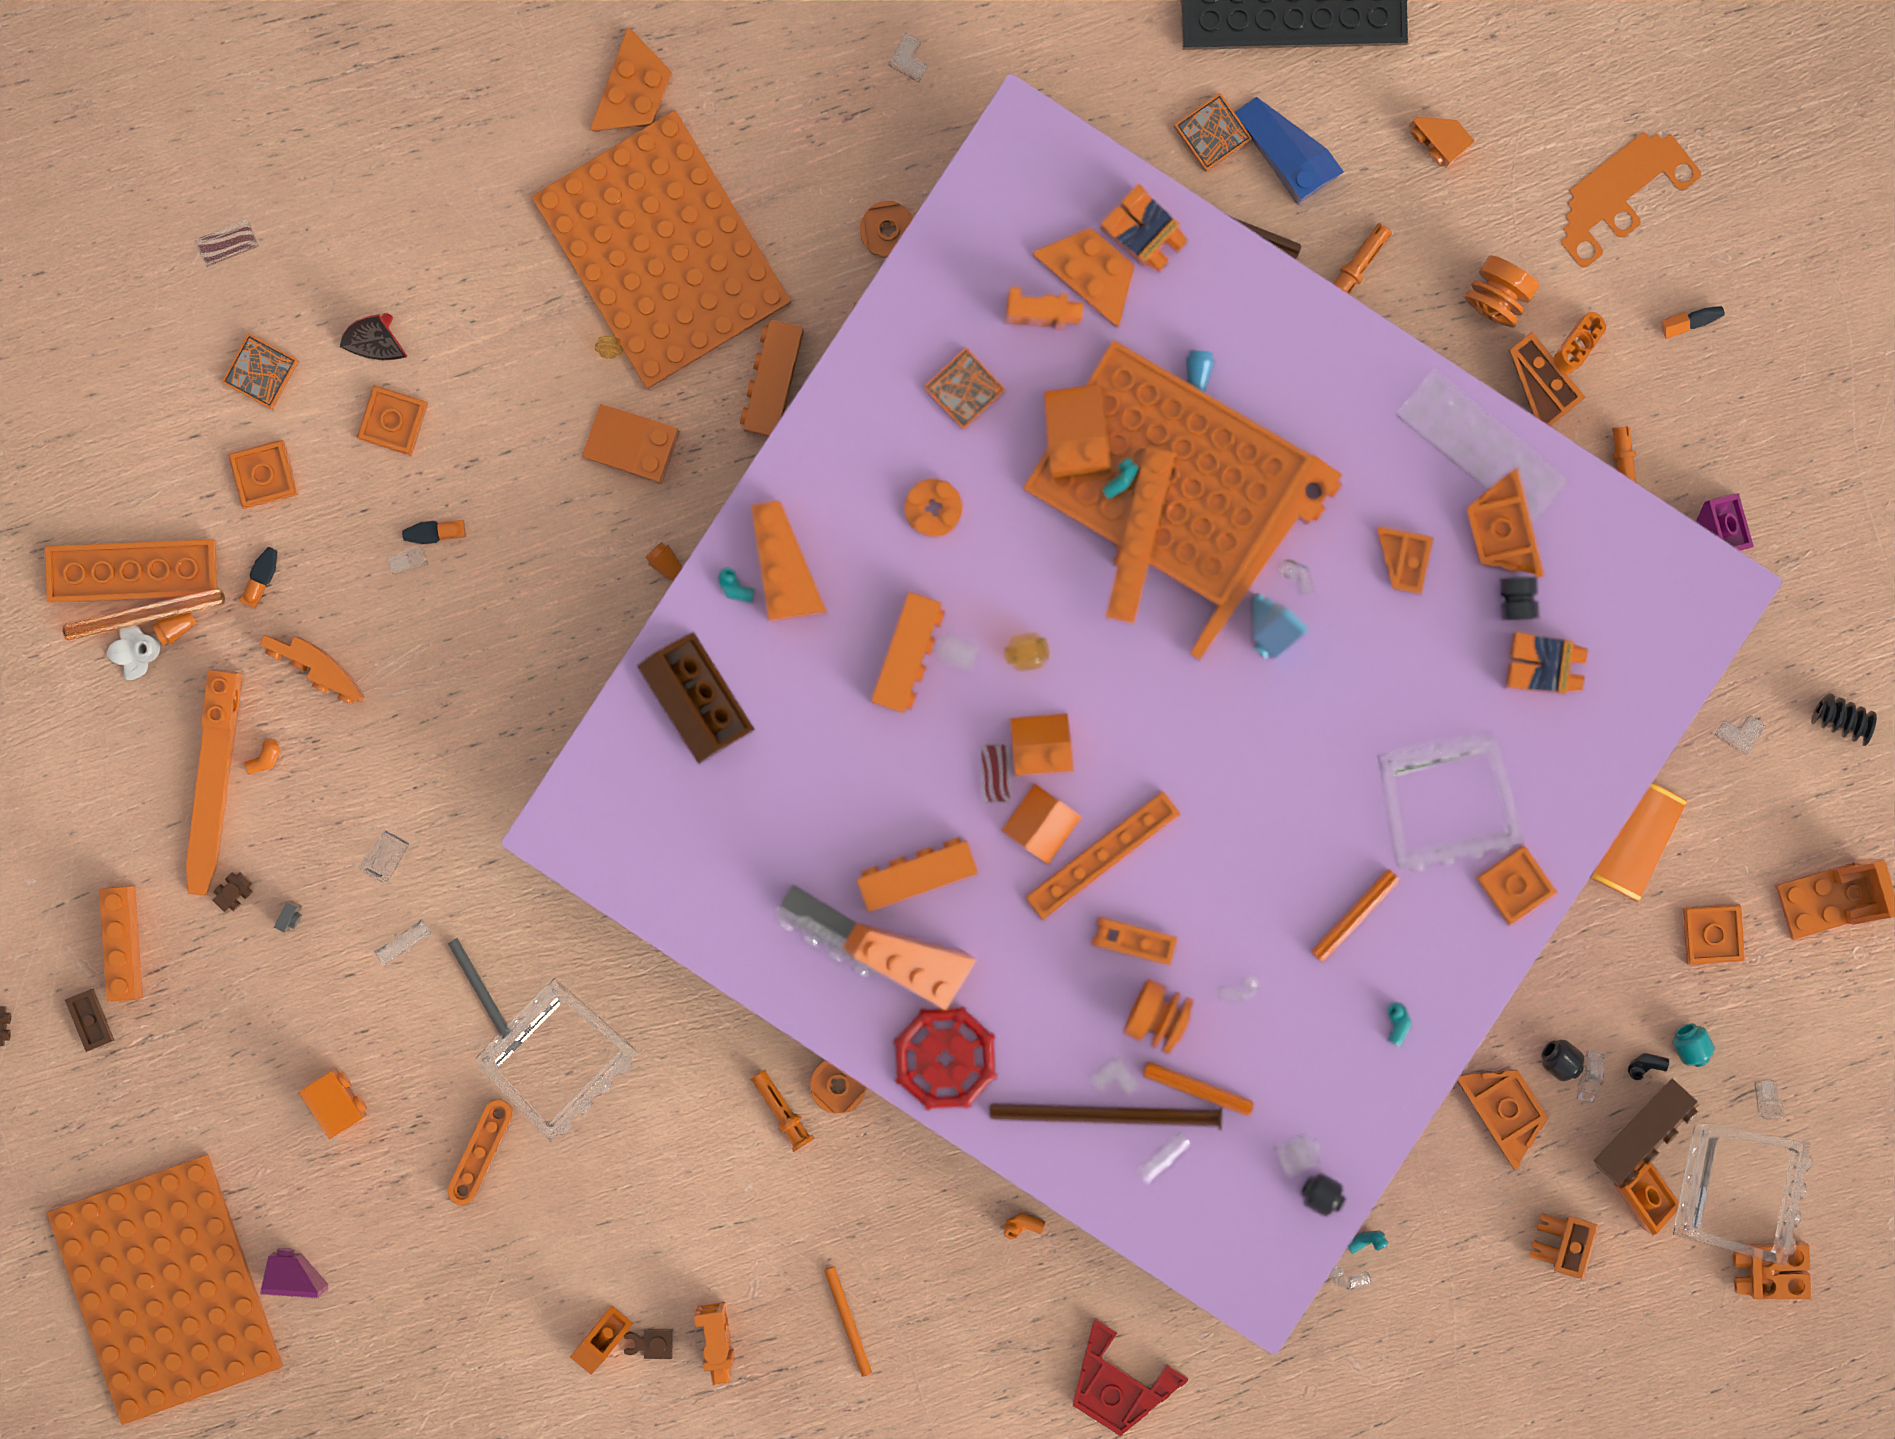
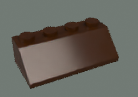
M694 632L654 652L637 665L698 765L755 730Z
M1671 1078L1593 1160L1596 1167L1619 1187L1624 1183L1629 1186L1639 1176L1640 1173L1637 1170L1644 1162L1649 1165L1658 1156L1659 1152L1657 1149L1662 1143L1665 1142L1668 1145L1678 1135L1679 1132L1676 1129L1683 1121L1688 1124L1698 1114L1699 1111L1696 1109L1699 1106L1698 1101Z

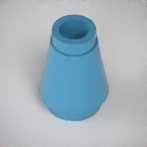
M1190 350L1189 357H1186L1188 383L1206 393V387L1215 362L1212 359L1213 352Z

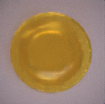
M601 336L595 344V351L600 353V356L603 358L613 359L617 355L622 354L623 347L619 338Z

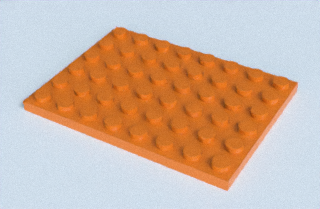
M676 110L531 196L647 389L792 303Z
M1113 340L1085 385L1102 384L1112 471L1054 478L1051 473L1049 450L1047 448L1024 485L1023 490L1122 548L1146 447L1175 453V460L1149 565L1223 608L1313 461L1314 456ZM1126 458H1130L1133 464L1137 465L1138 473L1125 490L1114 498L1109 499L1104 494L1102 488L1122 473L1118 469V464Z
M208 1154L46 1212L121 1425L283 1367Z

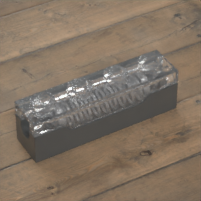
M792 885L774 915L779 918L777 923L791 932L794 928L804 933L802 939L815 947L819 943L829 949L827 954L834 959L842 962L845 958L854 964L851 969L862 976L867 977L868 974L874 976L877 970L854 958L842 948L857 923L796 885Z

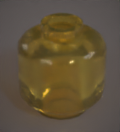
M1037 632L1014 635L1010 639L1009 647L1005 648L1006 661L1008 664H1013L1014 668L1019 672L1041 669L1045 665L1046 660L1050 658L1046 638L1041 637Z

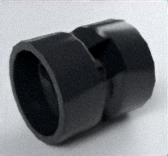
M1537 577L1499 579L1500 596L1505 598V601L1501 604L1502 620L1540 618L1539 602L1534 599V596L1538 594Z

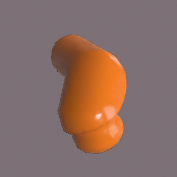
M1019 1213L1005 1222L1003 1226L1004 1235L1009 1239H1015L1018 1234L1026 1229L1041 1234L1046 1221L1026 1213Z

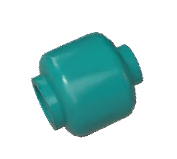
M1693 1023L1680 1027L1676 1031V1036L1672 1043L1681 1062L1688 1066L1695 1065V1067L1706 1065L1715 1050L1707 1030Z

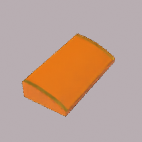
M1652 782L1597 865L1590 879L1639 902L1687 800Z

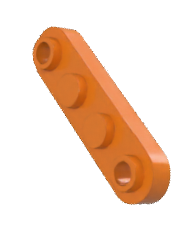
M496 1099L485 1107L448 1186V1196L453 1203L466 1205L476 1197L513 1118L512 1106L507 1101ZM496 1108L504 1111L503 1118L495 1116L494 1111ZM460 1185H465L468 1188L466 1195L460 1194L458 1190Z

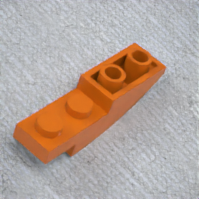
M263 636L260 646L267 648L265 654L281 660L282 656H285L292 660L290 665L303 671H307L308 667L311 668L306 679L313 681V688L325 693L331 689L339 693L338 699L352 705L354 701L363 702L365 697L350 674L335 659L314 644L297 636H294L290 645L271 636Z

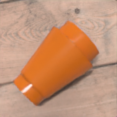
M662 542L645 557L649 561L648 565L669 580H672V582L683 568L669 545L665 546Z
M189 610L157 620L158 623L153 625L152 628L164 646L169 642L173 644L197 623Z

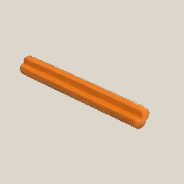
M1386 870L1312 949V954L1319 961H1325L1399 882L1398 876L1391 870Z
M1147 1062L1143 1071L1145 1078L1245 1116H1249L1253 1110L1254 1102L1151 1062Z

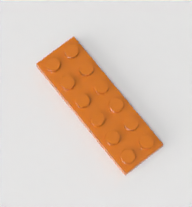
M215 539L45 546L47 603L218 596Z

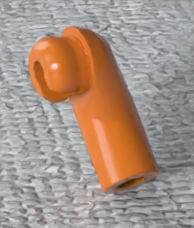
M267 739L263 742L259 758L245 761L248 775L268 770L275 766L280 755V747L275 739Z

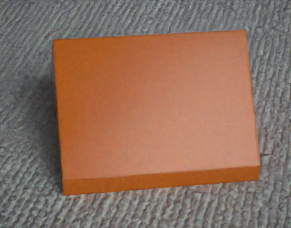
M1034 784L1001 831L1049 864L1082 817Z
M1644 1162L1637 1170L1640 1173L1639 1176L1629 1186L1625 1183L1621 1187L1616 1183H1613V1185L1644 1230L1651 1235H1656L1679 1210L1681 1204L1652 1162L1649 1165Z

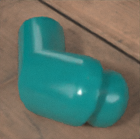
M723 568L718 575V583L725 596L752 603L755 589L740 586L735 571L731 568Z

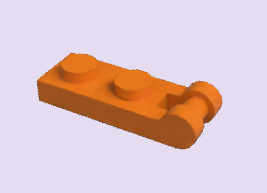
M1098 916L1096 925L1099 928L1097 935L1093 936L1091 945L1171 965L1178 937ZM1110 929L1118 931L1116 942L1107 940Z

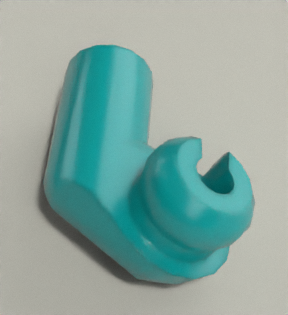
M1126 458L1118 464V469L1122 473L1102 488L1104 494L1109 499L1114 498L1125 490L1138 473L1137 465H1134L1130 458Z
M1392 1003L1389 1005L1387 1013L1394 1028L1387 1040L1400 1047L1412 1025V1021L1406 1007L1402 1003Z
M1380 1230L1364 1231L1352 1239L1348 1249L1354 1254L1372 1243L1374 1249L1379 1251L1388 1245V1241L1384 1237L1385 1234Z

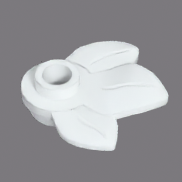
M137 625L119 626L121 639L109 646L106 655L112 662L124 665L125 680H135L142 677L147 672L149 662L157 658L160 653V644L153 636L144 635ZM143 644H145L147 647V651L145 654L142 649Z

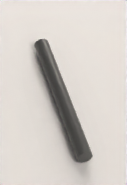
M456 938L449 942L450 949L501 1038L505 1041L512 1037L511 1030L460 941Z

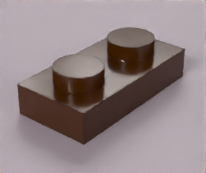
M94 988L65 999L86 1052L115 1041Z

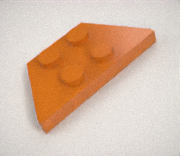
M630 28L626 30L593 119L591 131L600 132V130L615 128L619 130L633 126L645 127L655 121L672 72Z
M1092 228L1086 229L1040 248L1033 253L1032 256L1116 328L1120 325L1135 265Z
M1516 467L1469 504L1467 512L1480 564L1492 567L1500 566L1505 570L1530 573L1540 578L1544 577L1545 573L1519 467Z
M1517 1069L1460 1075L1457 1082L1514 1170L1518 1169L1527 1150L1531 1148L1536 1140L1539 1130H1542L1548 1120V1116Z

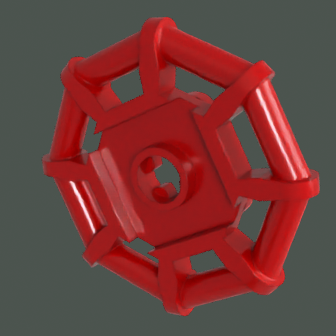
M960 1006V1008L946 1010H925V1008L919 1010L920 1013L897 1038L894 1037L897 1076L894 1080L897 1085L900 1084L917 1099L927 1111L937 1108L957 1107L968 1109L971 1107L970 1104L988 1084L997 1078L994 1054V1039L996 1036L994 1032L990 1033L966 1011V1007ZM954 1020L953 1028L935 1029L932 1022ZM963 1023L979 1038L972 1042L969 1041L958 1031L961 1024ZM925 1025L929 1031L926 1037L918 1045L911 1042L910 1040ZM979 1046L983 1048V1067L976 1066L974 1062V1048ZM907 1050L916 1051V1068L908 1071ZM942 1050H948V1055H953L954 1057L953 1061H949L948 1066H943L942 1062L937 1061V1056L942 1055ZM972 1072L980 1075L975 1083L965 1092L961 1084ZM920 1075L932 1086L928 1094L912 1080L914 1077ZM956 1087L958 1096L936 1097L938 1088Z

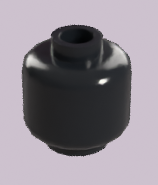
M1563 1039L1551 1041L1542 1051V1066L1559 1081L1576 1079L1583 1072L1584 1055L1569 1041Z
M1318 1173L1314 1177L1310 1175L1300 1193V1196L1303 1197L1304 1206L1324 1217L1329 1216L1333 1211L1339 1212L1346 1200V1197L1342 1195L1343 1185L1323 1173Z

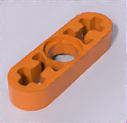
M1589 312L1582 317L1554 355L1555 365L1561 372L1570 374L1578 369L1604 334L1606 323L1598 313ZM1590 326H1592L1591 332L1587 331ZM1576 337L1581 339V341L1584 343L1585 348H1582L1577 344ZM1571 353L1572 355H1574V356L1571 357L1570 360H1568V357H1569L1568 354Z

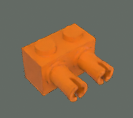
M1542 1213L1539 1220L1547 1222L1548 1225L1538 1223L1537 1231L1560 1236L1562 1244L1557 1248L1534 1240L1532 1248L1541 1250V1252L1531 1250L1529 1258L1554 1264L1553 1267L1556 1272L1584 1279L1599 1224L1569 1216L1565 1221Z

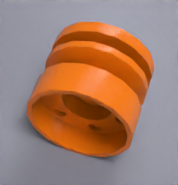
M1490 255L1479 271L1487 283L1473 281L1471 286L1474 291H1467L1464 299L1485 318L1513 328L1518 323V318L1515 315L1521 316L1524 313L1523 307L1516 300L1530 302L1540 285L1534 277L1505 259Z
M1148 978L1132 1007L1123 1034L1141 1042L1150 1031L1153 1033L1151 1047L1156 1048L1161 1039L1165 1038L1161 1051L1169 1055L1187 1029L1191 1019L1194 999L1186 996L1180 1007H1178L1177 1004L1181 993L1176 991L1167 1002L1163 1000L1166 986Z

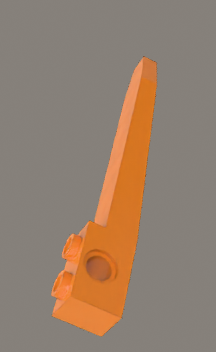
M1313 455V461L1223 608L1217 606L1192 648L1190 655L1198 661L1221 631L1296 520L1299 519L1306 525L1311 519L1317 522L1326 509L1322 503L1328 495L1333 498L1342 486V483L1338 481L1342 474L1317 456ZM1315 484L1319 487L1320 495L1317 499L1307 497L1305 493L1306 485Z
M212 669L207 672L201 720L203 732L186 860L188 894L206 896L217 868L243 673L219 669Z

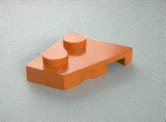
M1378 526L1377 531L1393 589L1422 595L1434 537Z

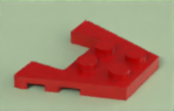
M1095 1318L1072 1404L1075 1408L1121 1436L1149 1414L1148 1412L1159 1403L1170 1397V1394L1186 1384L1189 1379L1166 1364L1153 1386L1149 1388L1102 1357L1117 1335V1331Z

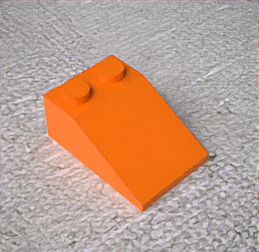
M1102 384L1044 391L1048 450L1053 477L1112 471Z
M600 404L582 457L662 485L680 431L675 427Z

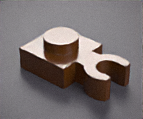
M645 1329L644 1337H640L634 1332H628L624 1335V1339L635 1341L634 1348L624 1349V1354L634 1355L638 1351H644V1359L673 1358V1329Z

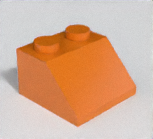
M1068 713L1010 718L1015 776L1074 771Z
M337 1068L298 1092L329 1140L367 1116L365 1102L359 1095L355 1096L349 1088L352 1085L349 1078L343 1071L339 1073Z

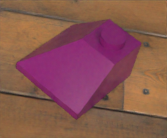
M1739 493L1704 502L1695 521L1696 523L1739 551L1754 547Z
M278 1248L277 1252H273L268 1256L260 1294L318 1298L328 1290V1283L303 1254H296L294 1249Z

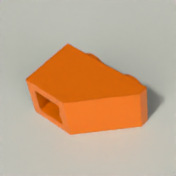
M1416 117L1409 125L1412 129L1410 133L1413 138L1420 144L1424 143L1430 149L1429 155L1432 160L1438 165L1442 163L1445 168L1475 142L1464 127L1454 119Z

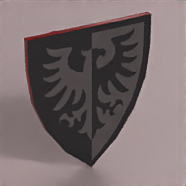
M384 313L382 317L377 314L356 320L348 326L341 338V348L365 358L396 360L407 357V354L389 329L393 317L388 313Z

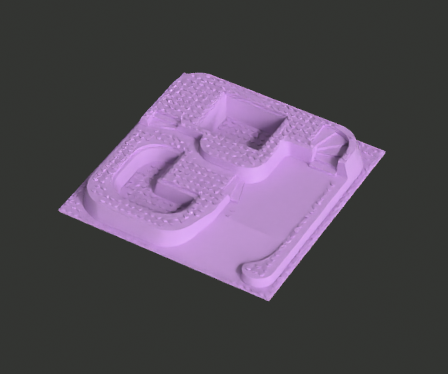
M1010 74L998 89L502 840V846L1270 1354L1275 1355L1290 1336L1780 588L1782 580L1762 565L1017 76ZM1138 183L1172 218L1180 223L1179 229L1188 239V243L1178 253L1167 243L1160 249L1170 260L1160 273L1150 268L1147 264L1144 267L1140 265L1136 259L1100 230V224L1118 205H1121L1122 200ZM1092 228L1135 265L1120 325L1117 328L1032 256L1033 253L1040 248L1086 229ZM1010 287L1022 288L1021 296L1041 298L1051 294L1058 297L1061 293L1068 294V301L1084 302L1080 325L1065 324L1063 330H1056L1054 325L1042 327L1005 324L1007 295ZM1113 340L1187 383L1186 357H1189L1190 350L1213 352L1212 359L1215 362L1206 387V394L1310 455L1317 456L1342 474L1338 480L1342 483V486L1333 498L1328 495L1322 503L1326 509L1317 522L1311 519L1306 525L1301 520H1296L1199 661L1191 656L1190 652L1216 610L1217 604L1153 566H1149L1135 625L1106 618L1118 567L1114 566V557H1117V546H1114V543L1023 490L1024 485L1048 448L1044 391L1085 386ZM967 348L1006 391L963 430L924 389V386ZM1519 467L1545 575L1544 577H1537L1538 594L1534 596V599L1539 602L1540 618L1502 620L1501 604L1505 601V598L1500 596L1499 579L1535 577V575L1521 571L1505 570L1500 566L1492 567L1480 564L1467 506L1513 468ZM940 479L949 482L961 497L963 511L959 523L950 533L944 536L927 537L918 533L907 521L905 501L908 493L916 484L923 480ZM1308 484L1305 487V493L1307 497L1317 499L1320 495V489L1315 484ZM935 500L929 501V506L925 507L926 512H931L932 516H937L938 510L942 509V505L936 504ZM781 501L828 613L774 622L769 621L751 505ZM1378 526L1434 537L1422 595L1393 589L1377 531ZM723 568H731L735 571L740 586L755 589L752 603L725 596L718 583V575ZM908 592H912L941 602L940 609L944 610L945 614L941 626H934L931 637L936 638L931 655L926 653L924 655L922 664L926 665L922 681H915L912 692L917 693L912 710L906 708L903 714L871 703ZM1256 593H1260L1264 598H1269L1274 604L1278 603L1287 608L1309 629L1275 659H1272L1270 656L1265 659L1253 648L1256 643L1252 640L1251 598ZM692 632L696 634L755 729L750 734L699 765L637 667L638 664L654 652ZM1521 632L1574 641V645L1587 648L1586 664L1571 663L1570 674L1584 675L1583 691H1567V694L1505 688L1509 662L1538 665L1536 662L1509 659L1512 633ZM1068 713L1074 771L1015 776L1010 718ZM986 745L996 746L1000 771V792L1007 802H998L995 798L992 786L991 763ZM1000 745H1006L1007 786L1010 799L1005 795L1003 788L1002 752ZM982 750L988 768L989 793L994 802H989L985 793ZM1034 784L1082 817L1049 864L1001 831ZM1164 791L1181 814L1042 920L1025 896L1160 792ZM960 837L961 842L967 840L979 874L868 912L857 882V878L862 877L861 871L877 866L879 871L890 867L889 861L905 856L906 861L917 858V851L931 846L934 851L945 848L943 842ZM1525 845L1558 893L1509 926L1476 877L1520 846ZM1386 870L1394 872L1398 876L1399 882L1325 961H1319L1312 954V949ZM792 885H796L856 923L884 929L903 936L907 935L929 943H937L944 947L963 950L976 959L947 1009L960 1008V1006L966 1007V1011L990 1033L994 1032L996 1036L994 1039V1054L997 1078L988 1084L970 1104V1108H937L927 1111L900 1084H896L894 1080L897 1078L894 1037L897 1038L920 1013V1009L943 1008L860 960L857 961L853 956L850 957L848 952L844 953L843 948L838 950L841 938L832 946L836 933L826 942L829 931L820 939L823 927L814 935L817 924L808 931L811 920L803 928L802 923L800 925L796 924L795 921L798 916L780 906ZM1098 916L1178 937L1171 965L1091 945L1093 936L1097 935L1099 928L1096 925ZM1110 929L1107 940L1116 942L1118 931ZM1148 978L1166 986L1163 1000L1167 1002L1176 991L1181 993L1177 1004L1178 1007H1180L1186 996L1194 999L1191 1019L1187 1029L1169 1055L1161 1051L1165 1038L1161 1039L1156 1048L1151 1047L1153 1033L1150 1031L1141 1042L1123 1034L1132 1007ZM1392 1003H1402L1406 1007L1412 1021V1025L1400 1047L1387 1040L1394 1028L1387 1013V1009ZM954 1020L932 1021L935 1029L953 1028ZM963 1023L961 1024L958 1031L969 1041L972 1042L979 1038ZM924 1025L910 1041L918 1045L929 1033L926 1026ZM979 1046L974 1048V1062L976 1066L983 1067V1048ZM907 1050L908 1071L916 1068V1051ZM942 1050V1055L937 1056V1061L942 1062L943 1066H948L949 1061L954 1060L953 1055H948V1050ZM1147 1062H1151L1254 1102L1253 1110L1249 1116H1245L1145 1078L1143 1076L1145 1065ZM972 1072L961 1084L965 1092L975 1083L980 1075ZM917 1075L912 1079L927 1094L929 1093L932 1086L923 1077ZM956 1087L938 1088L936 1097L958 1096ZM990 1104L1190 1110H1218L1219 1107H1222V1130H1218V1127L991 1120L989 1118ZM1318 1173H1323L1343 1185L1342 1195L1346 1197V1200L1339 1212L1333 1211L1332 1214L1324 1217L1304 1206L1303 1197L1300 1196V1193L1310 1175L1314 1177Z

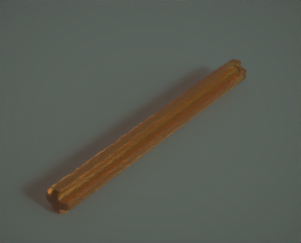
M218 588L65 624L62 632L65 639L70 641L223 605L225 603V595L223 590Z

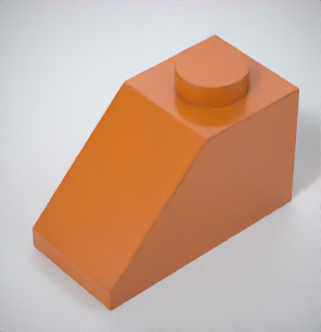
M611 1306L571 1354L570 1358L592 1375L633 1325V1322L614 1306Z

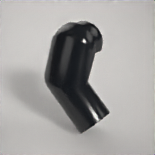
M1643 1053L1629 1064L1628 1073L1632 1079L1641 1080L1644 1078L1643 1075L1650 1069L1666 1072L1669 1066V1058Z

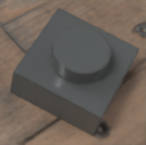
M293 901L286 902L274 928L282 932H288L290 928L295 929L302 917V914L299 913L302 906Z

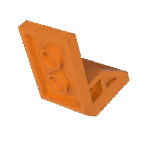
M1869 858L1775 885L1789 933L1793 940L1845 924L1855 925L1895 917V891L1886 861L1882 859Z

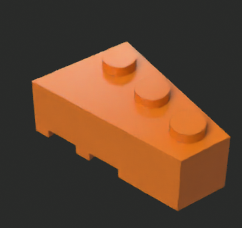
M1533 332L1509 350L1533 416L1548 426L1554 424L1586 398L1571 378L1556 367L1553 356Z

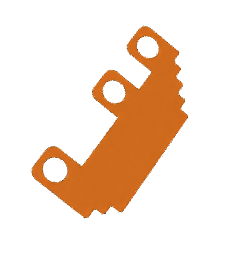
M1642 132L1570 189L1573 199L1568 204L1572 210L1566 215V218L1569 220V224L1564 227L1567 236L1561 240V243L1579 266L1588 267L1603 254V248L1589 232V229L1602 219L1620 238L1626 237L1640 225L1641 220L1626 200L1664 171L1679 190L1687 189L1700 178L1701 171L1672 135L1669 134L1662 139L1658 134H1655L1649 138L1646 133ZM1681 164L1689 165L1693 171L1692 178L1687 182H1681L1675 177V169ZM1619 212H1627L1631 215L1632 225L1628 229L1622 230L1616 227L1614 218ZM1588 241L1593 244L1595 253L1590 259H1582L1578 256L1577 246L1581 242Z

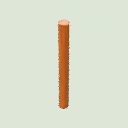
M835 1266L829 1267L824 1272L861 1376L870 1375L872 1370Z

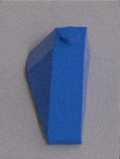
M1258 97L1234 112L1297 205L1344 173L1326 147Z

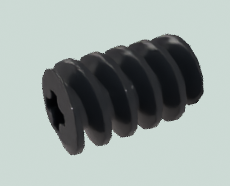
M1828 693L1817 705L1811 723L1815 724L1820 718L1822 719L1821 728L1825 729L1831 723L1832 733H1835L1841 727L1842 737L1845 738L1852 732V741L1856 742L1862 736V746H1866L1874 734L1877 714L1874 711H1869L1866 714L1865 707L1860 706L1856 709L1855 703L1849 702L1846 704L1844 698L1835 700L1834 694Z

